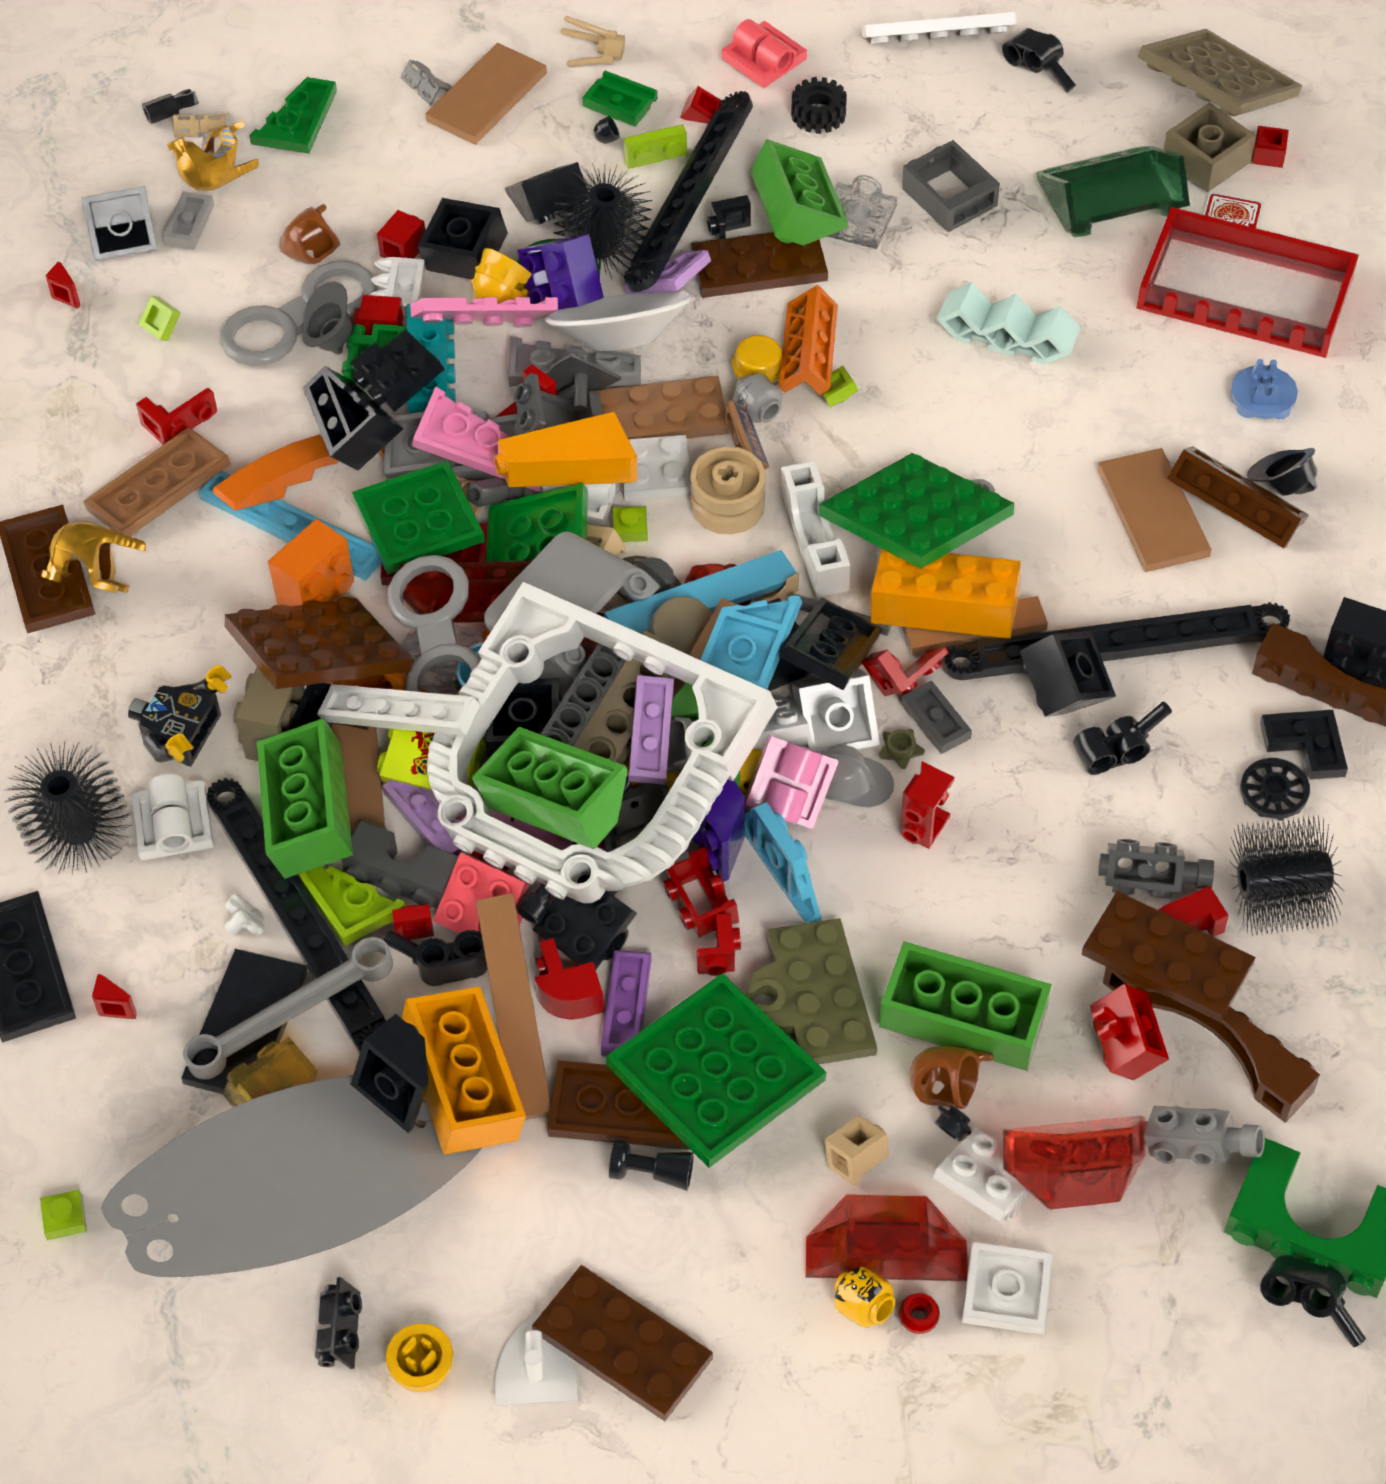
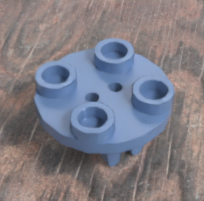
M1258 359L1255 366H1250L1235 376L1230 393L1234 404L1237 406V412L1242 417L1285 419L1290 415L1291 409L1296 404L1298 389L1295 381L1289 374L1277 368L1276 360H1271L1267 366L1264 365L1262 359Z

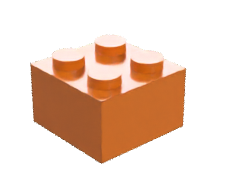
M317 518L268 560L278 605L297 606L304 605L308 601H334L339 595L345 594L355 582L347 539Z

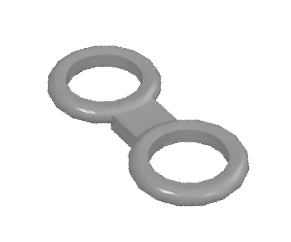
M334 261L318 266L307 275L302 285L301 296L279 308L267 305L251 306L231 316L221 330V346L228 357L240 364L267 366L280 361L292 351L297 341V336L303 333L306 304L319 284L328 278L343 275L354 277L364 286L361 296L354 302L347 304V312L350 318H353L355 308H360L363 295H369L377 291V286L371 282V278L374 276L365 267L349 261ZM253 321H271L279 325L284 331L280 342L264 351L253 352L245 350L234 341L237 331L245 324Z
M439 555L421 556L406 563L394 575L388 587L387 603L393 617L405 627L417 630L422 652L412 663L411 671L405 677V691L420 692V683L424 674L433 665L441 661L457 660L464 662L473 671L482 659L469 647L458 645L453 619L463 610L469 597V581L463 568L447 557ZM428 571H439L446 573L453 579V594L449 602L442 609L431 614L420 615L412 613L404 607L403 592L407 584L415 576Z

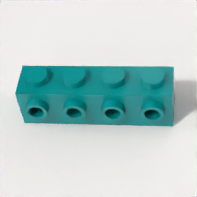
M407 304V331L437 358L445 369L408 401L410 414L425 412L435 387L446 392L445 396L456 402L455 388L450 389V384L456 383L455 364H449V359H455L454 339H449V335L455 334V325L453 324V319H443V322L424 323L423 318L411 317L410 304Z

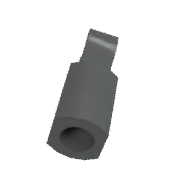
M497 477L472 482L468 487L467 496L469 502L477 507L502 503L507 498L524 497L526 487H509L505 479L501 480Z

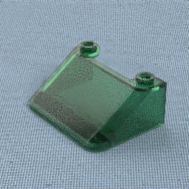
M1154 146L1135 147L1043 169L1036 173L1037 180L1064 230L1072 234L1073 237L1091 234L1092 223L1154 208L1159 209L1162 216H1168L1171 207L1179 209L1190 206L1184 156Z

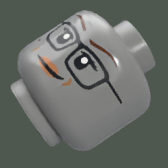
M758 373L745 376L737 382L733 401L746 409L753 423H765L773 420L779 414L782 406V394L765 375Z

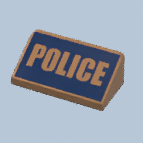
M733 400L728 401L725 421L735 447L754 454L761 461L764 470L769 468L751 417L743 406Z

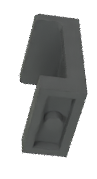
M530 373L524 382L517 386L514 392V400L517 405L519 418L518 426L520 427L521 434L603 414L600 394L587 391V410L578 412L573 409L574 401L541 391L538 375Z

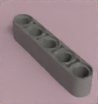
M598 643L541 732V735L574 746L626 660L617 656L611 648Z

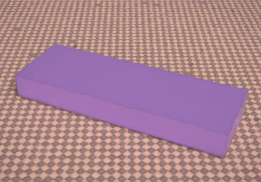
M614 950L601 1042V1056L606 1057L643 1030L652 953Z

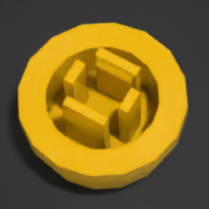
M753 335L742 340L732 357V371L735 377L740 380L745 376L760 373L765 375L772 383L779 380L782 362V349L779 343L773 338L764 335Z
M416 1323L402 1328L392 1337L387 1346L385 1361L390 1376L403 1388L412 1392H427L436 1389L445 1381L453 1366L454 1351L449 1337L440 1328L431 1324Z

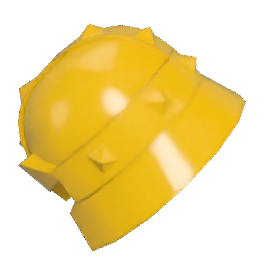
M487 248L483 250L480 264L475 267V276L470 281L473 285L475 298L497 297V304H501L503 301L515 300L516 297H527L529 291L526 290L525 284L532 274L522 265L498 251Z

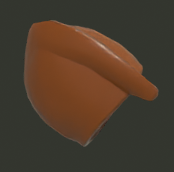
M325 204L317 208L311 206L305 209L289 223L280 237V252L295 261L304 264H316L333 253L341 245L335 233L322 217V213L327 208ZM312 250L314 257H310L306 251Z
M960 1046L926 1048L912 1061L909 1070L911 1087L920 1102L924 1104L954 1106L955 1108L965 1109L976 1088L980 1063L982 1061H992L994 1055L993 1053ZM935 1081H941L945 1085L938 1094L932 1092Z

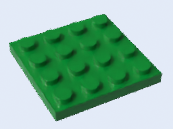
M914 453L906 455L904 458L819 504L820 517L920 569L1014 515V502Z
M723 973L606 1056V1066L708 1168L712 1167L826 1080L827 1073Z

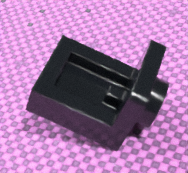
M748 195L711 202V216L707 217V227L709 234L715 235L717 240L725 239L726 231L751 226V203Z

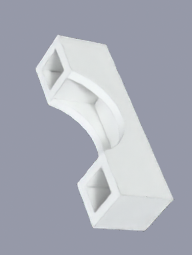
M815 460L783 466L781 469V494L815 597L849 591L850 562L842 539H835L829 521L819 516V504L825 501L823 483Z

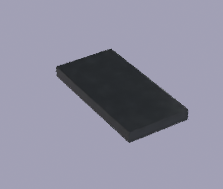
M820 598L785 644L779 657L844 691L878 641L883 630L881 627L831 601Z
M38 891L0 902V1039L3 1043L76 1019Z
M235 948L199 1035L208 1034L217 1037L302 988L308 973L307 966ZM288 1022L226 1057L224 1070L212 1079L196 1078L191 1074L186 1065L181 1077L182 1083L228 1096L252 1100L253 1098L249 1094L258 1087L251 1078L259 1072L266 1078ZM211 1048L203 1049L194 1056L192 1063L195 1065L209 1064L216 1058L218 1051Z

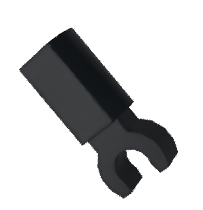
M186 89L174 96L169 93L142 104V108L147 121L153 124L179 114L180 109L192 107L199 102L195 91L191 92V89Z

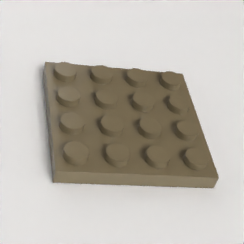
M1208 29L1143 45L1138 55V58L1147 62V66L1150 69L1167 74L1172 77L1171 81L1173 83L1192 89L1196 92L1198 98L1204 101H1212L1220 106V110L1230 116L1241 115L1298 97L1303 86Z

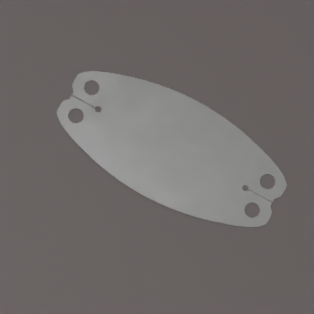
M353 1075L335 1077L297 1085L257 1097L191 1128L157 1150L117 1182L104 1199L101 1210L110 1226L121 1230L128 1241L125 1250L126 1256L133 1269L139 1273L155 1277H193L246 1271L301 1259L335 1248L389 1223L427 1199L450 1181L473 1160L482 1148L443 1155L426 1103L422 1102L416 1121L423 1120L425 1126L419 1128L415 1124L414 1128L407 1133L350 1085ZM133 1194L144 1197L148 1203V1210L145 1214L137 1217L126 1214L121 1206L125 1197ZM176 1214L179 1219L177 1222L172 1223L168 1220V1215ZM157 1239L169 1242L174 1250L172 1257L164 1262L152 1260L147 1254L149 1243Z

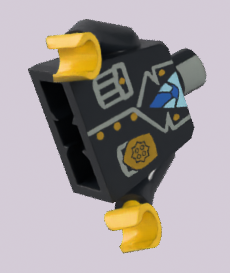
M216 665L208 671L206 678L197 683L175 687L165 685L159 687L151 702L138 698L133 699L128 709V717L139 721L138 726L143 739V745L155 761L162 763L176 760L178 763L192 767L221 716L215 693L217 691L221 694L225 693L228 685L224 681L232 677L223 666Z

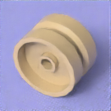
M725 446L711 449L696 460L692 466L690 477L692 492L691 510L695 520L705 529L717 534L732 535L745 532L755 526L763 516L765 507V470L761 461L749 451L738 447Z

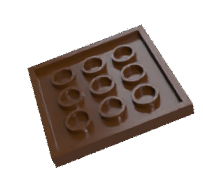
M341 597L337 601L330 602L308 601L304 605L297 606L274 605L271 609H241L237 613L225 614L224 627L275 689L411 671L412 658L357 598Z

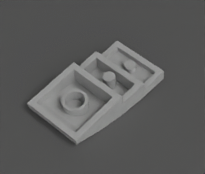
M486 411L473 412V414L485 421L490 419L500 426L499 430L511 437L521 434L520 427L518 426V414L490 418ZM424 412L391 416L404 429L385 446L384 475L386 478H395L447 460L457 477L474 481L497 478L491 474L412 447L414 435Z

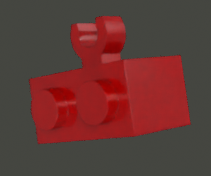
M1123 984L1089 1005L1092 1018L1094 1019L1093 1028L1100 1038L1104 1051L1103 1060L1110 1073L1134 1081L1169 1060L1148 992Z

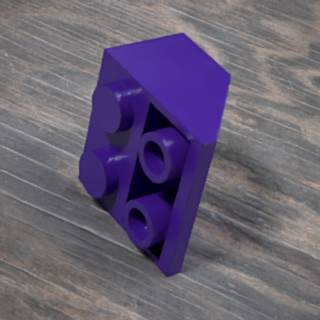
M589 234L563 238L517 250L520 264L532 274L526 283L530 304H538L544 301L546 297H557L559 310L579 307L604 298Z
M727 779L723 790L712 804L708 815L705 816L700 824L699 830L691 839L694 844L699 843L701 848H706L710 863L708 869L710 872L715 871L719 874L723 882L729 880L745 839V797L736 782Z

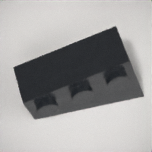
M327 366L323 367L303 386L330 457L357 471L404 429L353 380Z

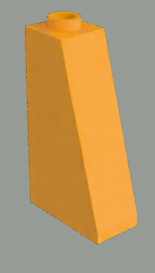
M615 412L499 439L498 454L494 455L496 471L498 475H504L509 487L575 485L579 483H632L637 481V455Z

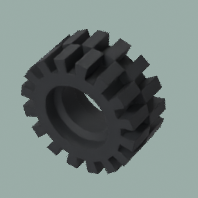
M812 77L810 83L807 79L803 80L802 86L797 84L795 91H792L791 116L793 122H797V127L800 129L806 126L805 131L811 133L812 129H816V134H821V129H825L826 133L831 132L832 127L838 129L840 123L843 124L846 117V91H844V87L841 84L837 86V81L833 79L828 83L826 77H822V81H817V77ZM813 104H824V105H827V106H824V107H815V106H812V105H813Z

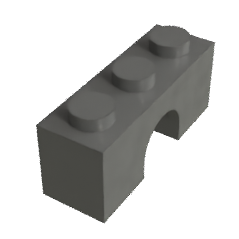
M360 821L351 837L353 855L342 859L344 872L355 877V880L360 883H368L381 888L389 895H401L414 900L420 906L429 904L430 908L438 909L459 856L427 845L417 860L410 863L396 862L394 858L398 851L394 832Z

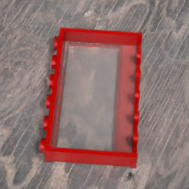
M1171 207L1141 282L1136 309L1326 358L1354 277L1359 254Z

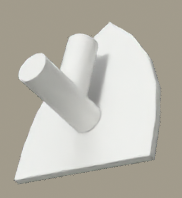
M535 1313L516 1328L503 1348L496 1368L495 1406L578 1401L574 1361L542 1339L541 1331L532 1330V1324L539 1317Z

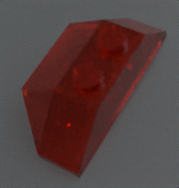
M531 561L456 562L463 568L468 578L469 597L463 610L453 619V622H485L484 615L486 609ZM401 563V564H400V567H399V570H400L406 563ZM439 571L424 572L415 576L407 584L403 592V599L417 614H431L442 609L449 602L454 590L453 579L446 573Z
M1132 1116L1003 1129V1169L1050 1210L1120 1202L1145 1157V1139L1143 1136L1145 1132V1117Z
M846 1194L806 1236L805 1278H838L844 1272H849L856 1267L863 1266L888 1280L967 1281V1241L927 1196Z

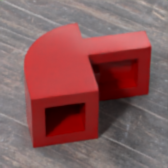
M554 938L540 941L541 956L535 958L539 976L534 977L536 997L540 1005L553 1016L568 1020L604 1013L603 991L594 963L590 962L563 969Z

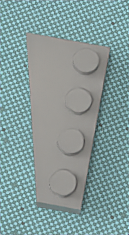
M511 337L508 372L509 387H517L520 383L524 382L523 371L531 364L546 374L554 363L571 353L621 376V380L610 386L627 387L641 385V355L614 351H597L595 354H591L579 346L569 345L568 350L551 348V342L537 341L536 345L522 344V338Z

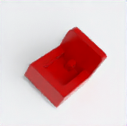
M731 913L716 914L717 947L696 950L698 974L718 976L721 973L725 974L726 972L735 971V950H741L739 927L732 928Z

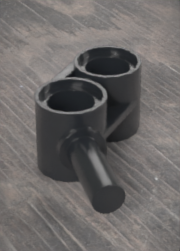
M1026 28L1002 45L1003 56L1010 65L1018 67L1025 62L1026 66L1034 73L1049 70L1066 93L1076 87V84L1058 63L1064 55V49L1056 36Z
M1162 701L1139 722L1132 716L1121 717L1107 727L1106 734L1108 737L1105 736L1100 727L1087 728L1078 733L1073 740V745L1087 772L1090 775H1098L1112 768L1133 764L1145 758L1151 750L1146 740L1149 737L1148 732L1171 714L1172 709L1166 702Z
M392 930L384 938L389 947L413 959L412 962L418 966L422 981L427 985L440 986L459 980L477 978L488 970L482 934L476 930L461 932L456 936L454 942L446 943L438 938H429L418 945ZM470 952L478 953L474 956H466V954ZM440 960L437 964H428L430 961Z
M1287 1255L1279 1256L1271 1263L1260 1283V1291L1269 1303L1275 1306H1285L1293 1301L1302 1304L1304 1310L1314 1317L1324 1318L1331 1316L1353 1348L1361 1345L1366 1340L1365 1335L1344 1307L1346 1302L1342 1297L1346 1290V1281L1338 1270ZM1276 1276L1285 1278L1290 1285L1281 1283ZM1317 1288L1326 1290L1330 1296L1322 1295Z

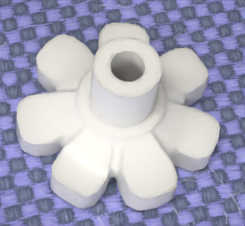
M233 894L226 903V908L233 914V917L224 925L225 929L232 936H235L243 927L253 934L257 933L260 935L265 930L262 924L264 921L263 916L257 910L252 911L253 907L244 901L240 895Z

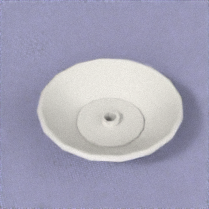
M686 291L616 295L579 307L559 309L549 314L545 318V322L595 351L629 349L656 341L693 300L694 296Z

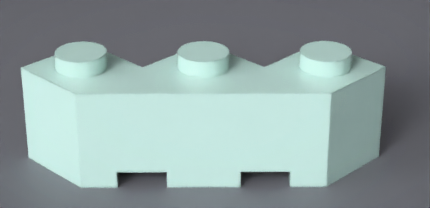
M972 282L948 292L937 316L940 324L957 341L970 344L972 340L986 343L989 350L1014 356L1016 352L1032 356L1033 362L1044 365L1068 356L1081 328L1061 306L1036 316L1017 294L992 304Z

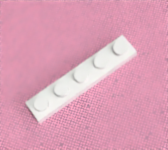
M1015 12L870 24L862 26L863 39L871 38V44L889 42V37L900 36L901 41L919 40L918 34L930 33V39L948 37V31H960V36L978 35V29L989 28L990 34L1008 32L1007 26L1016 24Z
M332 684L317 715L329 723L466 736L480 704L471 696Z

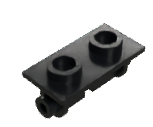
M337 1277L336 1285H326L325 1291L320 1293L318 1322L321 1325L331 1324V1327L317 1330L315 1358L318 1359V1365L321 1367H333L335 1361L339 1360L348 1368L354 1369L355 1355L359 1348L357 1331L359 1314L362 1310V1299L360 1296L361 1292L341 1277Z

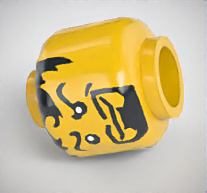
M863 1266L856 1267L849 1272L842 1273L835 1282L834 1303L836 1309L858 1326L869 1328L874 1325L883 1324L892 1314L895 1307L893 1287L888 1280L871 1269Z

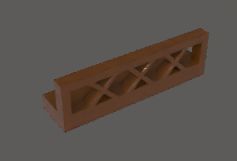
M1194 446L1183 449L1167 477L1171 482L1282 548L1288 546L1298 527L1303 525L1309 514Z

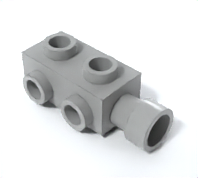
M1153 1106L1149 1120L1143 1123L1141 1131L1142 1142L1144 1145H1147L1150 1156H1154L1158 1161L1165 1164H1172L1179 1158L1192 1159L1197 1165L1210 1167L1215 1161L1227 1162L1230 1151L1240 1152L1244 1157L1260 1158L1265 1145V1134L1261 1125L1244 1124L1242 1128H1235L1230 1111L1218 1109Z

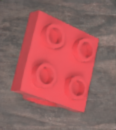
M746 19L736 28L732 43L722 49V59L762 88H766L807 59V50L768 22L763 21L758 25L753 20Z
M460 852L433 922L459 934L466 930L481 932L476 900L513 893L515 904L517 905L523 895L526 894L529 883L473 855ZM517 913V915H518V921H519V925H520V923H521L523 917H521V916Z

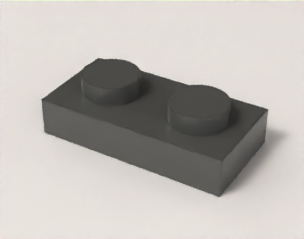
M933 681L902 696L903 707L941 754L971 739L972 730Z

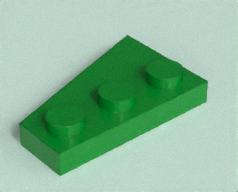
M306 77L285 98L286 104L277 113L272 111L266 118V124L260 130L255 129L249 135L250 143L252 145L310 154L337 92L336 82Z

